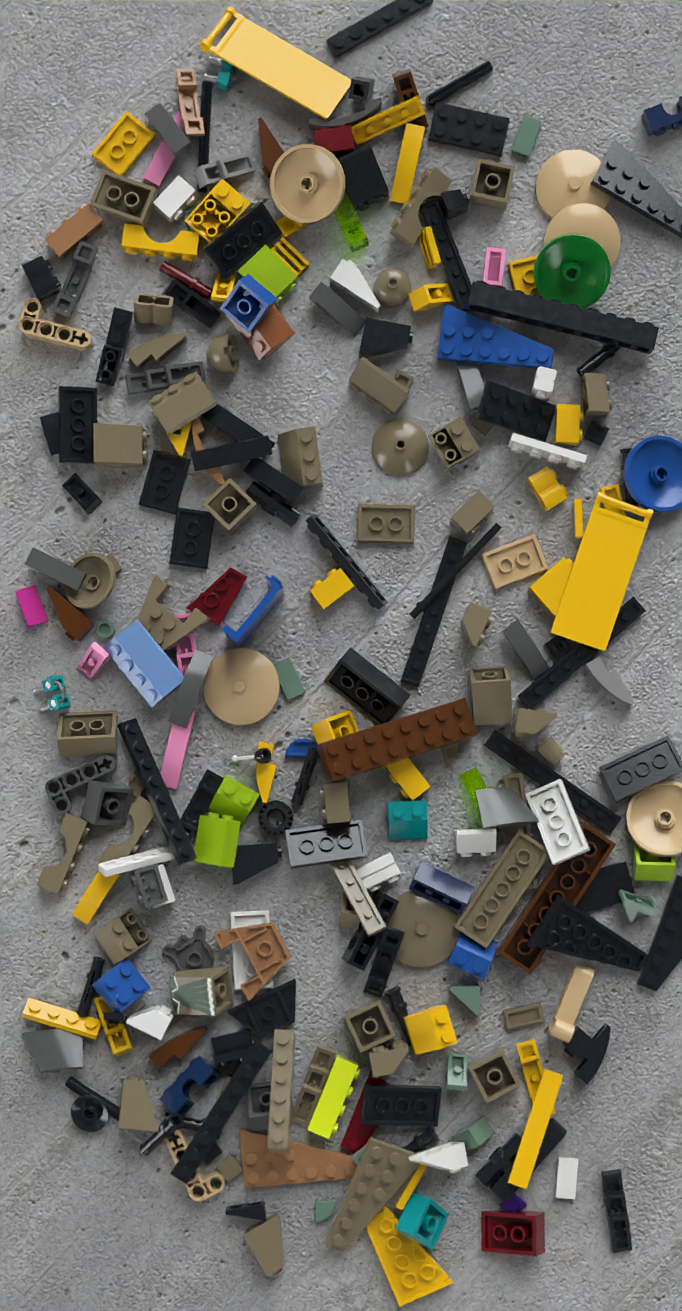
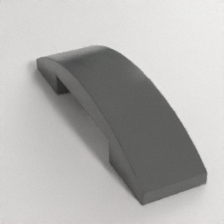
M381 97L364 102L363 111L332 121L326 120L321 116L310 119L309 128L312 131H317V129L323 127L333 129L338 125L352 126L374 116L382 107Z
M80 240L73 256L72 266L51 311L70 318L91 273L98 247Z
M198 650L194 651L168 722L187 729L213 656Z

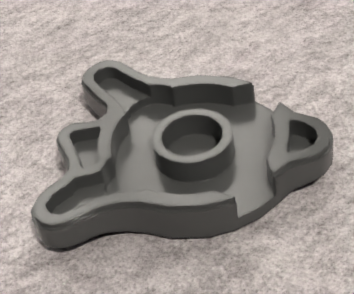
M198 925L195 928L192 939H188L186 935H181L176 944H167L162 950L164 955L174 959L180 971L212 968L214 964V952L206 942V928L203 925Z

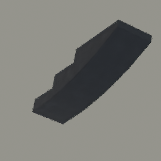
M218 404L200 415L235 441L264 436ZM270 440L271 449H272L273 446L275 445V443Z
M269 435L193 451L190 454L194 471H200L272 455L273 453Z
M621 1170L602 1171L603 1193L613 1253L632 1250V1241Z

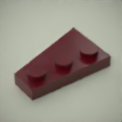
M230 567L207 590L190 603L186 609L192 612L195 608L199 609L211 619V623L220 627L245 583L247 576Z

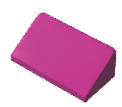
M35 585L15 591L30 628L49 621Z

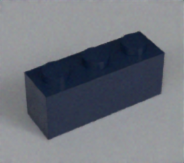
M424 862L420 863L409 886L410 890L460 914L466 907L474 888L467 882L461 881Z

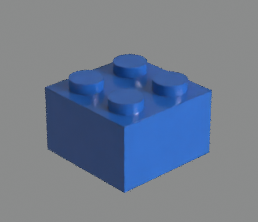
M127 957L92 984L113 1013L122 1012L151 988Z

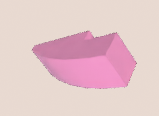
M487 247L482 279L487 285L494 287L496 285L502 286L506 249Z

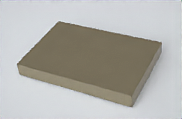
M358 504L357 542L414 544L415 505Z

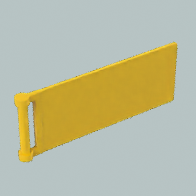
M227 7L224 11V16L212 32L199 44L202 51L218 56L326 120L350 88L351 79L237 13L233 7ZM229 20H236L218 45L214 47L212 43Z
M598 491L551 633L602 651L606 650L653 513L652 509L647 508L646 510L605 496L604 493ZM602 502L643 516L644 519L641 522L600 508L599 506Z

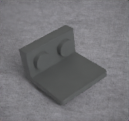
M157 863L132 871L133 875L130 878L133 887L137 886L139 893L136 894V898L140 906L143 905V908H148L168 901Z

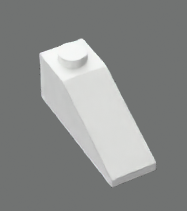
M342 259L330 277V282L378 313L380 304L357 268V265L351 260L345 261Z
M451 1141L409 1156V1161L440 1170H449L450 1173L460 1172L461 1168L468 1166L464 1142Z

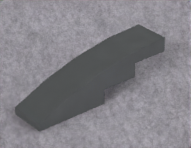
M203 361L165 366V368L126 374L125 381L128 395L168 389L171 385L179 383L187 375L197 372L202 381H205Z

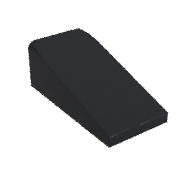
M76 473L62 484V487L88 514H91L103 502Z
M264 1201L227 1206L225 1211L226 1215L257 1220L267 1219Z

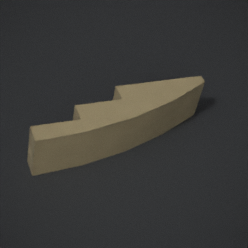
M318 1043L291 1116L292 1121L308 1127L335 1057V1049Z

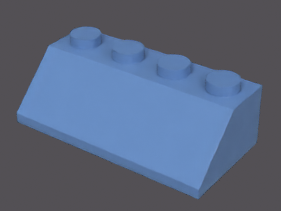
M139 620L132 623L104 647L106 652L151 707L165 700L182 684L183 674Z

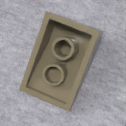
M103 170L90 206L128 224L142 225L147 230L155 209L153 202L160 195L155 187Z

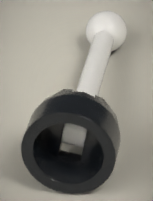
M260 748L256 750L254 755L239 757L233 755L231 760L236 763L239 760L255 759L258 763L265 764L270 762L271 753L268 748Z

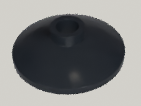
M83 1095L74 1101L71 1107V1118L74 1124L81 1130L96 1132L101 1130L108 1122L109 1111L107 1105L99 1097Z

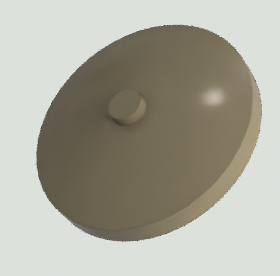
M412 890L398 896L396 900L399 903L387 925L388 927L405 932L396 958L414 967H429L445 960L452 953L460 935V930L454 927L459 919L457 912Z

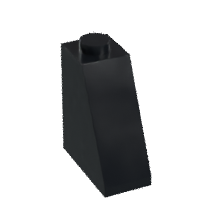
M366 317L359 358H368L407 349L408 343L412 344L414 332H410L411 326Z
M278 842L237 845L234 868H232L233 885H237L278 863L279 858H282V846L278 847Z

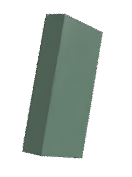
M523 116L511 150L512 153L529 158L542 121Z
M290 658L274 664L279 675L280 684L288 700L305 693Z

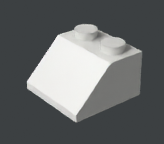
M496 829L455 830L456 853L461 854V857H471L472 853L479 852L480 856H491V852H496Z
M157 1005L132 1014L126 1023L161 1040L175 1014L172 1013L170 1007L165 1005L160 1007Z

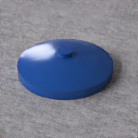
M648 437L637 443L630 450L625 460L624 480L628 492L645 509H652L653 512H669L682 506V443L671 437Z

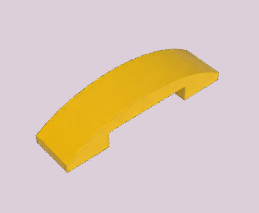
M535 1039L516 1044L532 1104L534 1103L543 1075V1068ZM554 1106L551 1115L556 1114Z

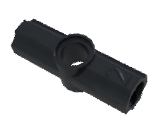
M255 481L246 491V494L259 504L264 511L273 517L276 516L290 527L297 522L301 515L299 511L285 503V500L279 495L268 491Z
M516 1132L502 1147H498L490 1155L488 1162L475 1174L487 1188L501 1173H505L513 1165L522 1140Z

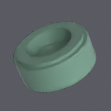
M101 620L97 623L95 631L100 638L109 639L115 633V626L109 620Z

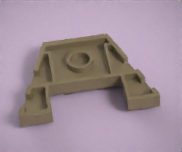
M155 575L138 620L166 653L180 643L185 636L194 633L198 627L208 623L211 619L195 608L184 623L159 603L160 599L170 588V585Z

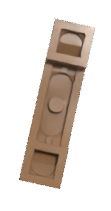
M176 69L177 98L184 134L186 136H204L203 119L200 117L196 92L197 80L195 69Z
M197 417L192 423V434L196 451L204 449L199 436L206 434L200 418ZM219 467L205 469L220 486L225 483Z

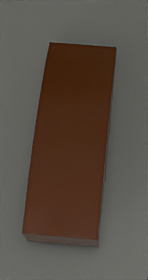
M206 1026L194 1028L171 1038L153 1052L149 1058L160 1068L173 1055L181 1059L208 1028Z

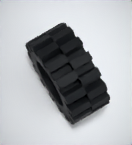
M278 800L270 801L261 808L258 820L261 828L266 833L281 835L292 826L293 812L285 802ZM274 810L280 811L284 817L283 822L280 825H272L268 819L270 812Z

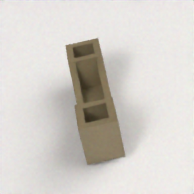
M435 167L426 169L420 177V184L413 188L410 194L412 197L404 203L399 218L396 217L391 224L392 229L389 233L406 246L414 245L423 230L418 217L421 203L428 197L439 198L440 193L447 191L453 181Z
M142 795L138 796L129 810L134 821L132 836L123 844H108L98 862L103 863L119 859L131 854L134 855L140 847L137 843L141 837L145 839L150 829L148 826L151 821L155 823L157 820L150 800Z
M71 813L65 814L59 832L64 836L67 843L66 855L57 865L45 866L43 868L37 886L57 894L61 893L62 890L65 891L69 882L67 876L69 872H73L76 866V862H74L76 854L80 855L84 844H81L83 837H87L90 832V822Z

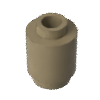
M545 736L537 743L539 745L537 750L553 765L565 756L563 749L552 736L549 738Z

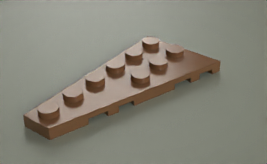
M240 1128L245 1188L351 1179L358 1165L352 1159L351 1154L335 1152L318 1146L314 1147L290 1140V1153H270L268 1150V1135Z

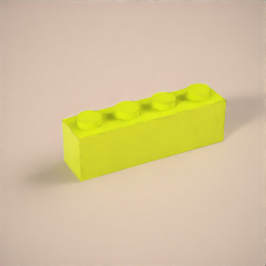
M338 1054L336 1055L309 1122L308 1131L328 1139L331 1134L335 1135L338 1128L336 1120L338 1116L342 1117L346 1107L343 1105L345 1098H350L353 1090L351 1083L353 1079L357 1080L361 1070L358 1069L357 1062Z

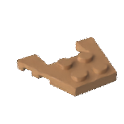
M274 922L221 930L213 933L221 949L240 940L258 974L256 977L240 985L248 1001L292 957Z

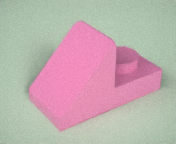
M94 642L83 656L77 668L91 680L110 659L109 654Z

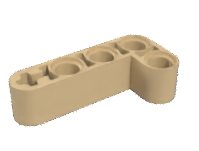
M35 298L25 301L19 320V328L25 336L80 351H89L93 347V339L88 332L42 320L44 309L41 303ZM31 306H38L36 312H29ZM32 323L33 328L31 330H24L26 324ZM45 328L52 329L49 335H43ZM63 333H70V337L67 340L61 339ZM84 338H86L87 342L81 344L79 340H84Z
M578 962L575 963L548 1028V1033L551 1036L568 1043L570 1042L575 1030L574 1022L594 976V969Z
M182 1129L175 1131L174 1135H179L177 1142L175 1138L165 1139L175 1164L180 1159L178 1152L181 1150L185 1151L189 1145ZM198 1167L195 1171L196 1175L190 1179L188 1184H185L191 1199L202 1201L221 1192L225 1186L226 1179L218 1171L203 1176L200 1167ZM218 1178L222 1184L214 1186L211 1180ZM197 1186L202 1187L204 1193L198 1195L194 1192V1188Z

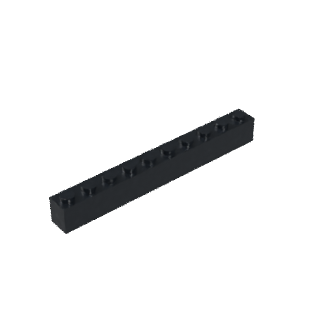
M484 281L472 282L466 309L647 354H651L654 350L659 327L654 326L650 322L640 323L636 322L633 318L617 317L613 313H599L598 310L593 308L583 309L577 304H563L557 299L547 300L543 299L540 295L530 296L520 290L510 291L500 285L490 286Z

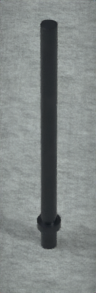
M496 523L421 602L416 603V607L409 615L415 619L422 611L425 612L427 610L426 607L498 533L501 526Z

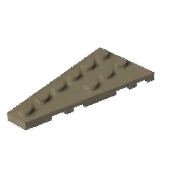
M370 1137L324 1242L325 1246L342 1252L345 1251L420 1165L419 1163L409 1161V1156L417 1153Z

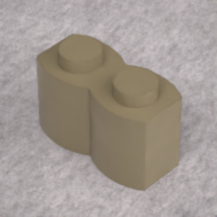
M147 293L135 295L134 321L142 324L172 325L173 297L166 295L154 296Z

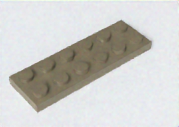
M518 829L454 927L487 949L549 856L547 848Z

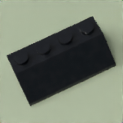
M351 647L324 680L327 685L378 725L390 722L411 695Z

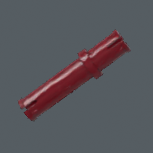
M166 260L161 264L160 272L172 279L176 278L187 288L200 294L207 300L211 297L213 288L202 283L199 278L188 275Z

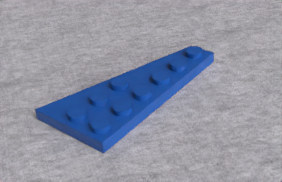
M444 303L437 355L438 360L527 368L542 366L552 369L553 348Z

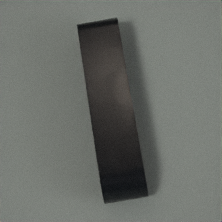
M553 1117L549 1119L533 1171L567 1133V1130ZM513 1165L505 1173H501L489 1187L503 1202H506L519 1188V1186L508 1183Z

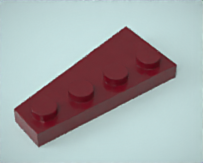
M371 1069L365 1084H390L380 1076L373 1077ZM364 1087L341 1142V1146L351 1154H355L363 1148L379 1126L361 1123Z

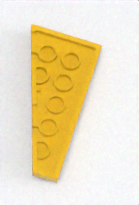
M385 1204L366 1225V1229L399 1307L453 1284L452 1279L421 1244L404 1236L396 1229L399 1219Z

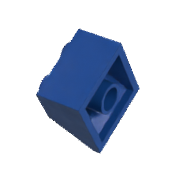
M247 274L237 282L220 309L250 333L267 315L278 298Z
M460 931L458 940L447 962L484 980L492 963L498 942L492 940L486 949Z

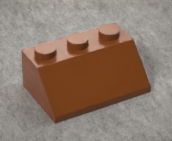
M275 305L272 306L267 315L250 333L228 316L259 360L272 356L295 334Z

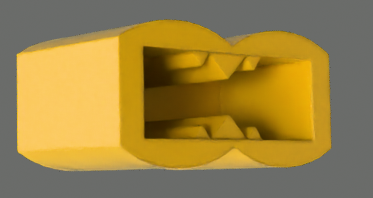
M548 466L526 479L546 512L565 501L568 494L563 484L559 485L556 478L558 476L554 469H549Z

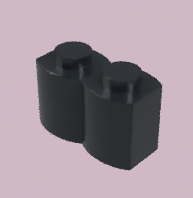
M40 256L22 265L40 302L60 293L58 287L61 284L57 276L53 277L50 272L53 267L49 259L45 260L43 256Z

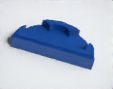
M306 738L297 739L286 749L285 757H306L308 748L317 749L318 744Z

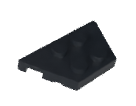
M296 979L287 981L249 1001L247 1000L228 1009L227 1012L241 1022L244 1027L251 1030L258 1038H262L273 1033L274 1030L295 1022Z

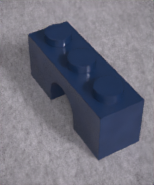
M682 96L679 97L676 103L679 109L677 114H668L664 110L662 103L644 109L641 117L649 137L653 135L655 137L661 136L669 129L678 130L682 128Z
M198 1056L190 1062L189 1067L177 1076L176 1081L163 1092L160 1100L171 1113L176 1112L183 1118L195 1104L189 1096L191 1087L198 1083L200 1086L209 1089L221 1074L206 1058Z

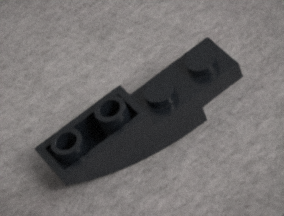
M114 307L95 382L115 386L128 344L134 312Z

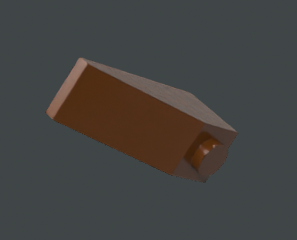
M410 68L392 75L401 103L417 95L419 96ZM425 115L408 122L424 126L425 128L429 127Z
M260 117L258 118L263 161L262 170L266 177L269 178L275 163L284 151Z
M48 586L47 591L62 627L67 631L65 635L72 641L75 639L81 641L95 623L55 589Z

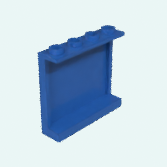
M267 575L265 576L267 584L272 588L239 629L235 631L227 624L222 629L225 635L240 647L243 646L284 596L282 582L273 575L271 578Z

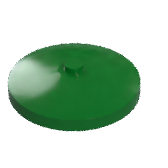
M577 233L560 235L549 241L540 250L534 264V282L537 291L543 299H557L563 304H577L580 308L584 309L597 302L606 291L611 276L610 262L603 247L591 237Z

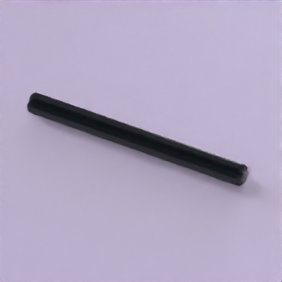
M209 81L202 82L200 117L203 119L205 135L199 136L198 167L209 164L212 83ZM197 182V192L207 193V187L200 189Z

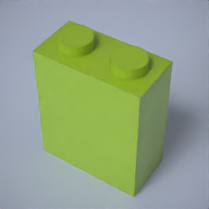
M266 244L238 270L241 278L249 274L277 297L275 305H278L283 300V295L287 291L289 293L293 291L298 282L297 276Z
M208 812V816L200 815L194 851L197 858L193 861L234 868L241 821L233 820V816L222 815V818H220V814Z

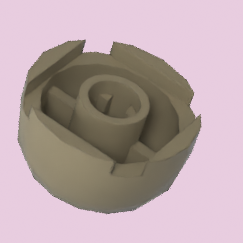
M389 268L377 276L374 282V294L382 305L396 308L409 298L411 282L403 271L397 268Z
M225 334L217 336L210 343L209 350L206 351L207 360L210 361L217 371L229 373L236 372L239 368V359L235 360V351L239 352L234 335Z

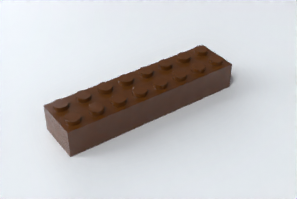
M463 698L323 742L317 746L330 784L470 739L477 735V731L466 699Z
M580 822V826L590 850L551 866L496 950L529 974L533 972L546 950L528 946L526 943L556 897L560 895L576 906L616 845V843L584 822Z

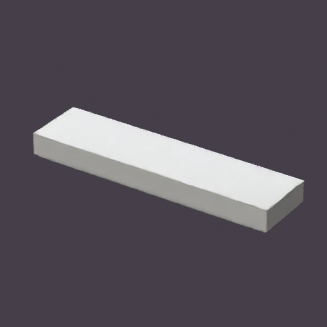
M165 846L99 863L98 868L103 876L107 877L175 858L170 846Z

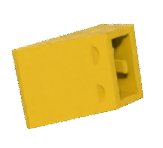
M221 179L185 219V222L206 241L210 242L251 209V203L225 180Z

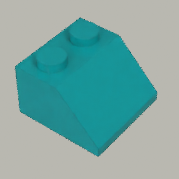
M426 800L388 802L389 840L427 839L428 817Z
M412 1193L396 1229L404 1236L433 1250L449 1214L431 1198Z

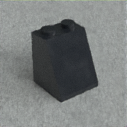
M370 144L338 158L345 175V193L354 212L358 210L360 212L370 207V204L375 202L378 204L387 199L389 189Z

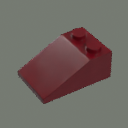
M481 1211L483 1252L535 1257L545 1253V1212Z

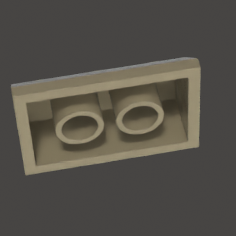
M364 357L361 358L349 378L350 387L358 393L360 391L363 392L369 402L373 404L375 402L382 406L380 409L388 415L393 414L395 416L409 396L407 388Z
M197 372L187 375L184 380L171 385L168 390L155 395L148 401L168 435L217 405Z
M315 426L294 429L278 434L283 474L304 489L323 486Z
M522 708L514 709L511 733H515V737L530 738V735L536 734L557 718L558 713Z
M117 710L60 713L57 731L59 756L117 754Z

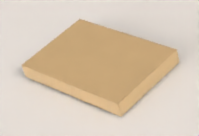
M535 534L481 554L495 590L549 569Z

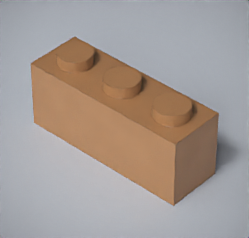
M88 203L80 206L76 210V214L71 218L67 217L64 219L58 229L51 230L47 234L45 241L60 260L63 261L77 249L80 240L86 242L102 229L105 223Z

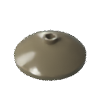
M393 419L384 423L376 431L372 441V453L376 463L381 469L393 475L402 476L415 472L424 464L429 451V442L424 430L418 424L408 419ZM398 442H403V443H404V447H403V448H399V447L397 446V443H398Z
M87 553L78 557L70 566L86 573L87 576L79 591L64 584V592L67 599L73 605L82 609L95 608L106 601L112 593L116 580L115 569L111 561L99 553Z

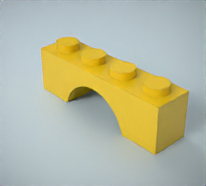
M124 223L121 246L127 254L136 255L138 252L144 253L148 257L162 255L166 259L178 257L184 261L192 262L193 259L198 260L201 236L197 232L181 230L172 241L158 243L146 235L142 225Z

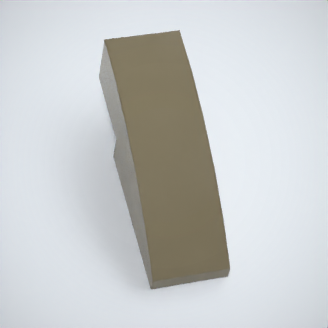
M184 333L161 336L140 345L127 355L138 370H140L153 358L159 364L187 341V337Z

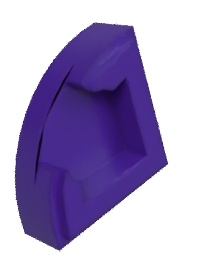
M514 1193L506 1202H502L500 1207L506 1211H520L526 1208L527 1204Z

